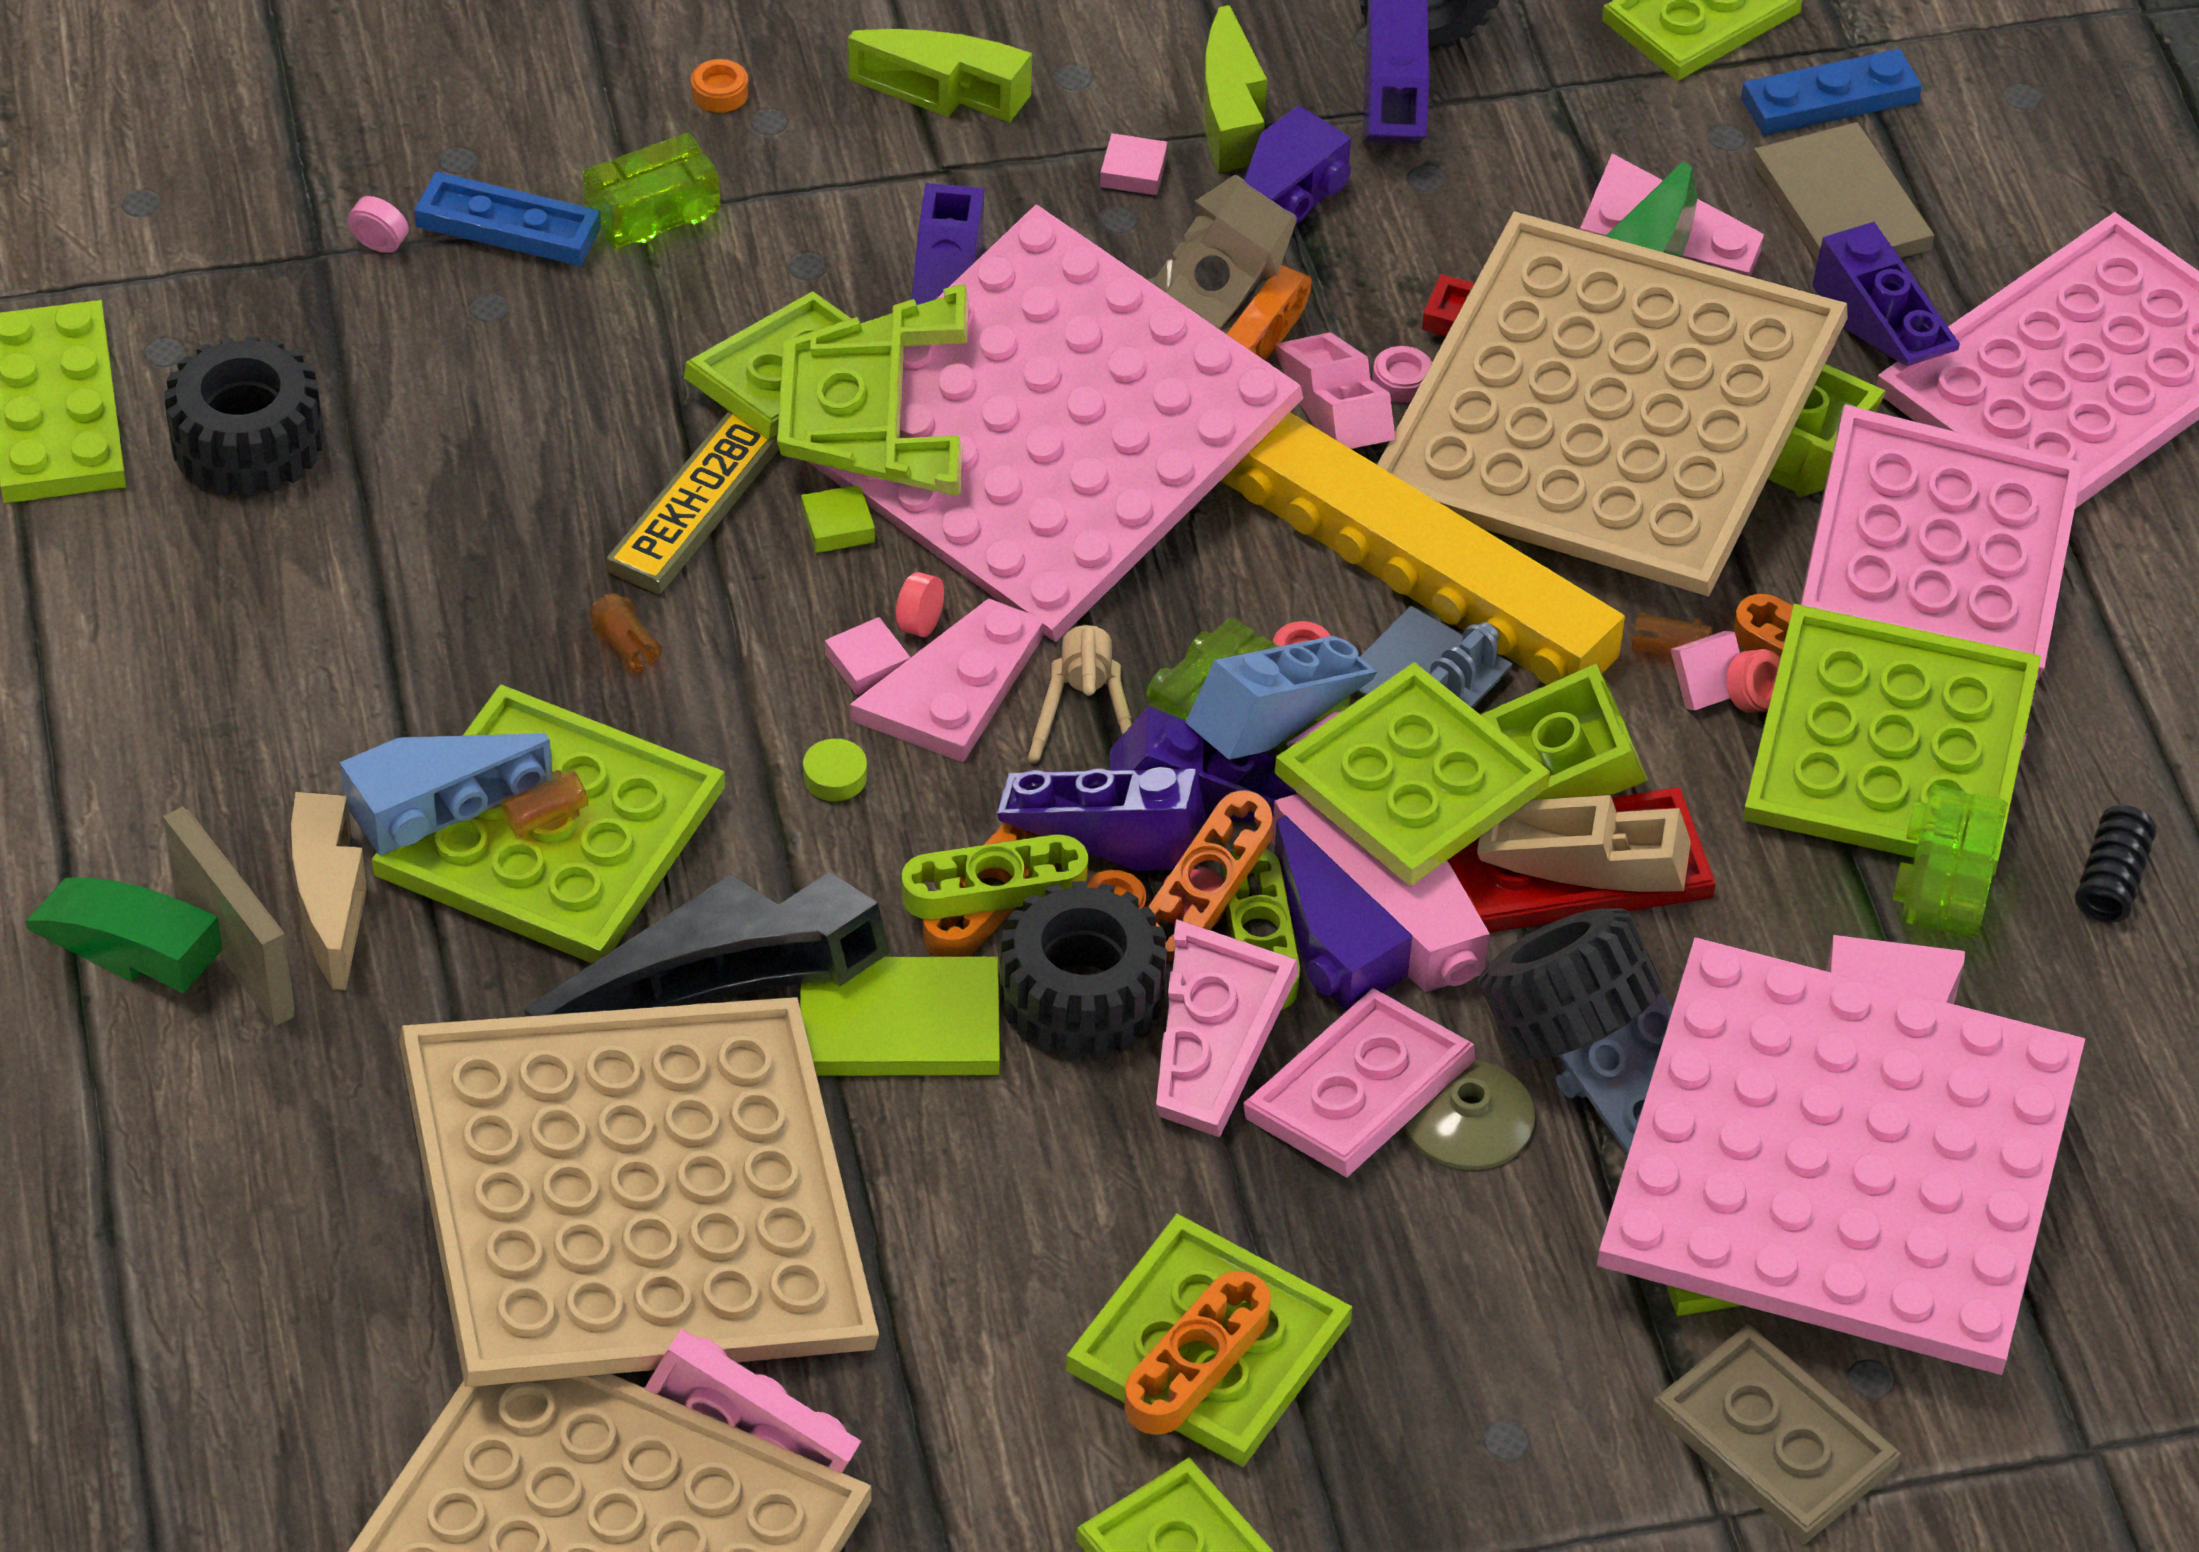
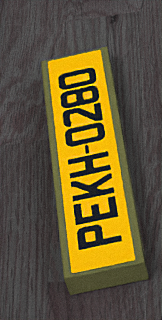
M728 411L606 558L607 573L661 595L778 452V434L768 439Z

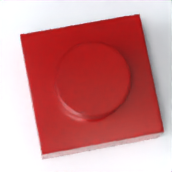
M1440 274L1423 313L1422 330L1447 336L1475 283Z

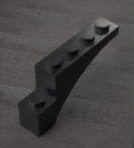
M831 872L821 876L779 905L730 874L525 1007L524 1013L528 1017L696 1005L721 997L765 988L832 981L840 987L888 955L890 950L878 902Z

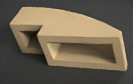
M295 792L291 821L292 860L304 931L316 962L333 990L346 991L367 891L363 850L359 847H350L352 833L347 796Z
M1611 795L1531 800L1480 836L1477 853L1481 861L1514 872L1560 883L1598 889L1639 892L1684 891L1691 841L1680 808L1616 812Z

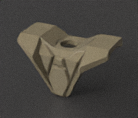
M1234 175L1195 201V220L1185 233V240L1179 243L1172 254V259L1166 261L1158 275L1147 280L1227 334L1259 284L1279 274L1297 217L1254 189L1241 177ZM1209 256L1221 257L1226 261L1230 269V277L1227 284L1217 291L1203 289L1196 280L1195 272L1197 265L1201 260Z

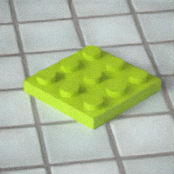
M1415 662L1276 757L1275 774L1409 886L1415 884L1548 789L1550 771Z
M1176 1214L1066 1355V1371L1125 1403V1385L1131 1372L1219 1276L1233 1271H1244L1258 1276L1266 1283L1271 1295L1267 1328L1186 1420L1175 1429V1431L1244 1467L1351 1323L1352 1306L1187 1218ZM1243 1301L1238 1306H1232L1227 1303L1226 1319L1222 1324L1226 1331L1227 1321L1231 1315L1240 1307L1250 1310L1251 1304L1249 1302ZM1203 1341L1188 1342L1178 1350L1185 1360L1195 1364L1207 1363L1217 1355L1216 1350L1210 1344ZM1169 1374L1168 1385L1155 1398L1144 1394V1402L1152 1405L1158 1399L1168 1402L1169 1387L1174 1380Z

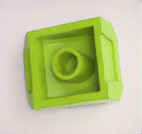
M1825 364L1768 480L1793 490L1798 497L1824 490L1844 405L1876 412L1886 391Z
M1597 663L1481 714L1482 717L1550 771L1548 789L1532 800L1611 795L1648 780L1626 724Z

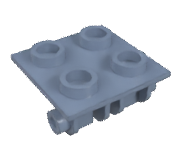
M1410 606L1360 656L1377 673L1371 682L1355 693L1364 697L1415 662L1473 709L1512 668V663L1497 655L1499 634L1491 624L1482 622L1479 625H1470L1462 635Z
M1662 992L1642 1014L1618 1031L1583 1048L1559 1055L1564 1062L1561 1067L1562 1073L1556 1077L1560 1091L1568 1098H1573L1576 1095L1580 1097L1587 1096L1627 1155L1630 1151L1673 1010Z

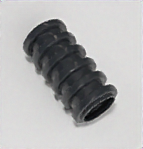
M2117 805L2104 810L2100 817L2099 827L2095 832L2094 842L2089 850L2090 855L2086 860L2085 870L2081 875L2080 885L2075 893L2076 905L2081 912L2092 919L2106 923L2121 922L2128 918L2132 911L2133 901L2137 896L2138 886L2143 877L2142 872L2147 865V857L2151 852L2152 842L2157 834L2154 820L2143 810L2133 806Z

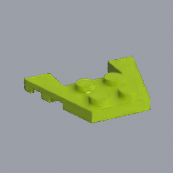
M955 285L943 289L944 297L917 305L914 299L893 305L892 314L861 324L858 317L784 340L777 436L781 455L951 496L961 495L963 449L959 435L900 438L904 348L906 346L967 343L969 297L966 285Z

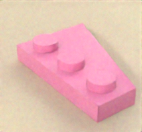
M1612 153L1580 230L1606 236L1663 180ZM1698 199L1692 230L1682 258L1751 277L1761 253L1764 234Z
M988 598L850 704V721L964 763L1044 637L1043 621L1033 614Z
M1176 919L1174 934L1175 954L1173 972L1170 971L1168 989L1169 1009L1166 1032L1163 1035L1156 1107L1159 1117L1220 1138L1299 973L1297 960Z
M682 1328L645 1387V1390L664 1396L685 1405L687 1408L699 1411L841 1473L861 1443V1440L849 1434L843 1424L833 1416L823 1412H814L787 1395L785 1389L774 1379L765 1375H755L728 1358L725 1351L715 1342L707 1338L695 1337Z

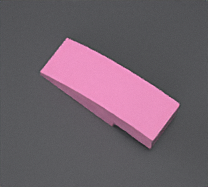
M1331 332L1275 344L1276 356L1284 374L1301 385L1303 400L1300 402V405L1315 428L1350 449L1396 440L1390 393L1371 381L1368 357Z

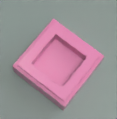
M1111 133L1101 169L1100 187L1157 196L1167 160L1168 142Z
M880 617L825 640V655L856 695L872 688L911 658Z
M1723 631L1670 649L1685 709L1697 710L1730 699L1726 683L1727 671L1733 658L1740 653L1735 632Z

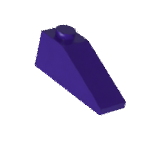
M1286 815L1277 820L1274 854L1280 862L1291 923L1305 970L1315 989L1324 996H1331L1347 1011L1372 988L1382 993L1406 978L1409 971L1413 935Z

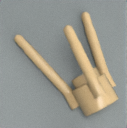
M1083 625L1069 630L1063 637L1062 658L1054 660L1051 664V681L1028 755V760L1031 764H1037L1041 759L1064 683L1069 682L1073 688L1083 691L1088 696L1093 695L1095 690L1102 687L1104 683L1107 684L1122 735L1132 725L1131 715L1121 683V665L1112 660V641L1109 634L1103 629L1096 626Z

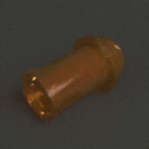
M616 593L608 594L599 599L590 610L591 630L597 637L606 638L625 661V665L630 672H642L646 669L637 656L641 653L649 665L652 666L659 659L662 653V646L656 639H653L635 616L636 606L630 598L621 597Z
M1640 611L1636 619L1635 629L1656 632L1660 634V637L1634 634L1632 651H1644L1672 657L1670 649L1713 635V627L1702 625V618L1695 617L1693 623L1649 615L1646 612Z
M555 770L552 772L551 780L511 798L507 797L501 800L504 815L515 836L518 838L523 837L525 833L566 815H569L571 819L580 816L579 809L588 806L589 801L584 786L574 770L565 774L560 770Z

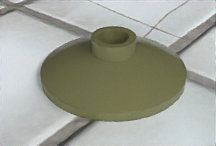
M1475 1060L1403 1127L1415 1148L1430 1160L1457 1170H1488L1508 1163L1525 1149L1534 1130L1535 1108L1527 1089L1515 1076L1496 1065ZM1463 1101L1475 1102L1476 1104H1468Z

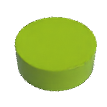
M826 739L814 744L808 749L803 759V779L806 788L814 796L826 801H844L856 796L862 791L867 781V759L865 753L858 745L844 739Z

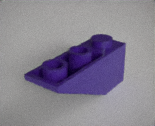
M1368 0L1362 141L1419 144L1427 137L1429 91L1428 0Z
M1298 105L1260 134L1244 181L1282 208L1295 214L1297 217L1296 223H1298L1307 215L1312 207L1329 194L1338 193L1347 183L1351 173L1349 165L1351 138Z
M925 183L911 300L914 299L917 305L937 299L943 293V289L948 288L981 257L984 236V188Z
M1875 222L1822 238L1812 286L1819 296L1847 303L1848 318L1843 328L1905 366L1959 350L1960 343Z
M1150 706L1141 713L1110 749V771L1149 770L1156 767L1170 769L1196 768L1206 820L1218 803L1232 792L1245 790L1259 794L1269 804L1272 817L1274 816L1275 800L1298 794L1275 774L1277 756L1268 752H1261L1229 760L1186 724V720ZM1249 811L1243 818L1233 814L1230 819L1236 822H1255V813Z
M1156 767L1149 770L1115 771L1091 769L1075 772L1032 770L1024 773H1009L997 811L998 820L1039 836H1070L1081 842L1088 854L1135 871L1173 870L1207 821L1196 768L1170 769ZM1197 864L1193 869H1198L1199 864Z

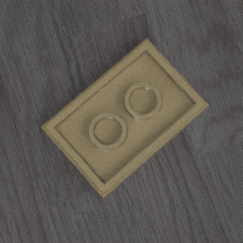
M1858 122L1754 148L1752 164L1816 261L1818 260L1824 236L1871 222L1876 223L1900 258L1932 250L1933 232Z
M181 807L164 815L163 820L176 898L218 916L223 948L218 955L271 1024L275 1027L293 1018L295 1006L285 933L188 809L186 810L184 807Z
M1749 1323L1653 1399L1652 1415L1803 1546L1898 1468L1902 1454Z

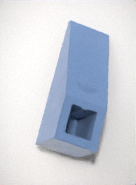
M1335 636L1214 660L1185 723L1229 760L1269 751L1371 682L1377 671L1358 656L1357 649L1351 643Z
M545 733L396 738L339 762L343 796H347L349 812L379 856L399 847L412 845L429 834L457 822L470 820L487 809L517 796L528 795L539 787L553 781L550 739Z

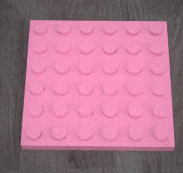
M1036 204L949 286L966 285L969 297L967 343L906 346L904 348L900 438L959 435L963 449L961 495L951 496L825 465L808 463L842 488L854 485L860 486L868 507L1000 603L1033 614L1043 621L1044 635L1056 643L1303 400L1300 384ZM944 292L938 298L944 297Z
M1695 937L1604 1232L1596 1266L2002 1375L2085 1038Z

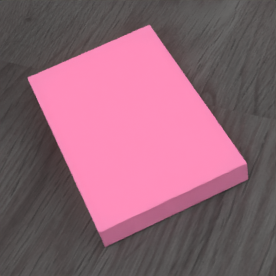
M1372 988L1244 1102L1245 1118L1347 1178L1476 1060L1475 1045Z

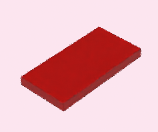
M1675 787L1611 798L1616 812L1680 808L1691 841L1684 891L1639 892L1598 889L1555 882L1514 872L1480 860L1477 853L1480 837L1447 861L1489 933L1550 924L1565 917L1594 909L1616 908L1633 911L1710 899L1714 897L1716 883L1681 788Z

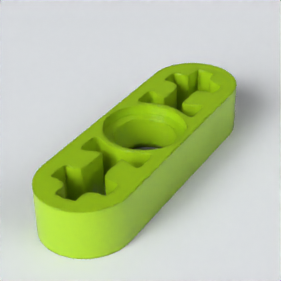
M1049 835L918 855L908 861L903 868L901 884L902 903L912 915L928 920L1023 906V901L1032 894L1041 898L1044 897L1045 888L1059 884L1062 889L1072 888L1073 881H1087L1088 853L1083 844L1075 838L1066 835ZM1060 863L1065 872H1056L1055 867L1051 864ZM1024 866H1029V877L1032 876V878H1024ZM989 868H999L1007 871L1012 876V879L1004 885L990 886L981 882L977 875ZM965 875V888H960V877L957 876ZM933 882L936 889L939 890L928 891L927 886L923 883Z
M1266 848L1250 871V873H1254L1256 880L1259 881V895L1249 896V886L1246 877L1227 905L1225 912L1231 938L1297 960L1299 973L1281 1009L1283 1010L1289 1007L1297 998L1300 965L1280 862L1277 856ZM1234 849L1230 851L1235 860L1240 859L1241 856L1236 855ZM1222 866V879L1225 882L1227 870ZM1260 918L1271 921L1277 926L1278 930L1269 936L1258 937L1246 932L1243 925L1249 920Z

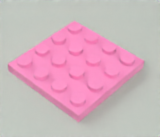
M1844 405L1835 438L1800 605L2041 655L2037 680H2039L2045 668L2083 463Z

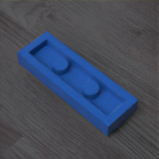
M1894 49L1744 81L1741 100L1762 136L1917 103L1920 100L1922 84L1901 50Z
M437 171L434 173L414 209L415 225L418 228L577 266L582 265L601 229L600 210Z

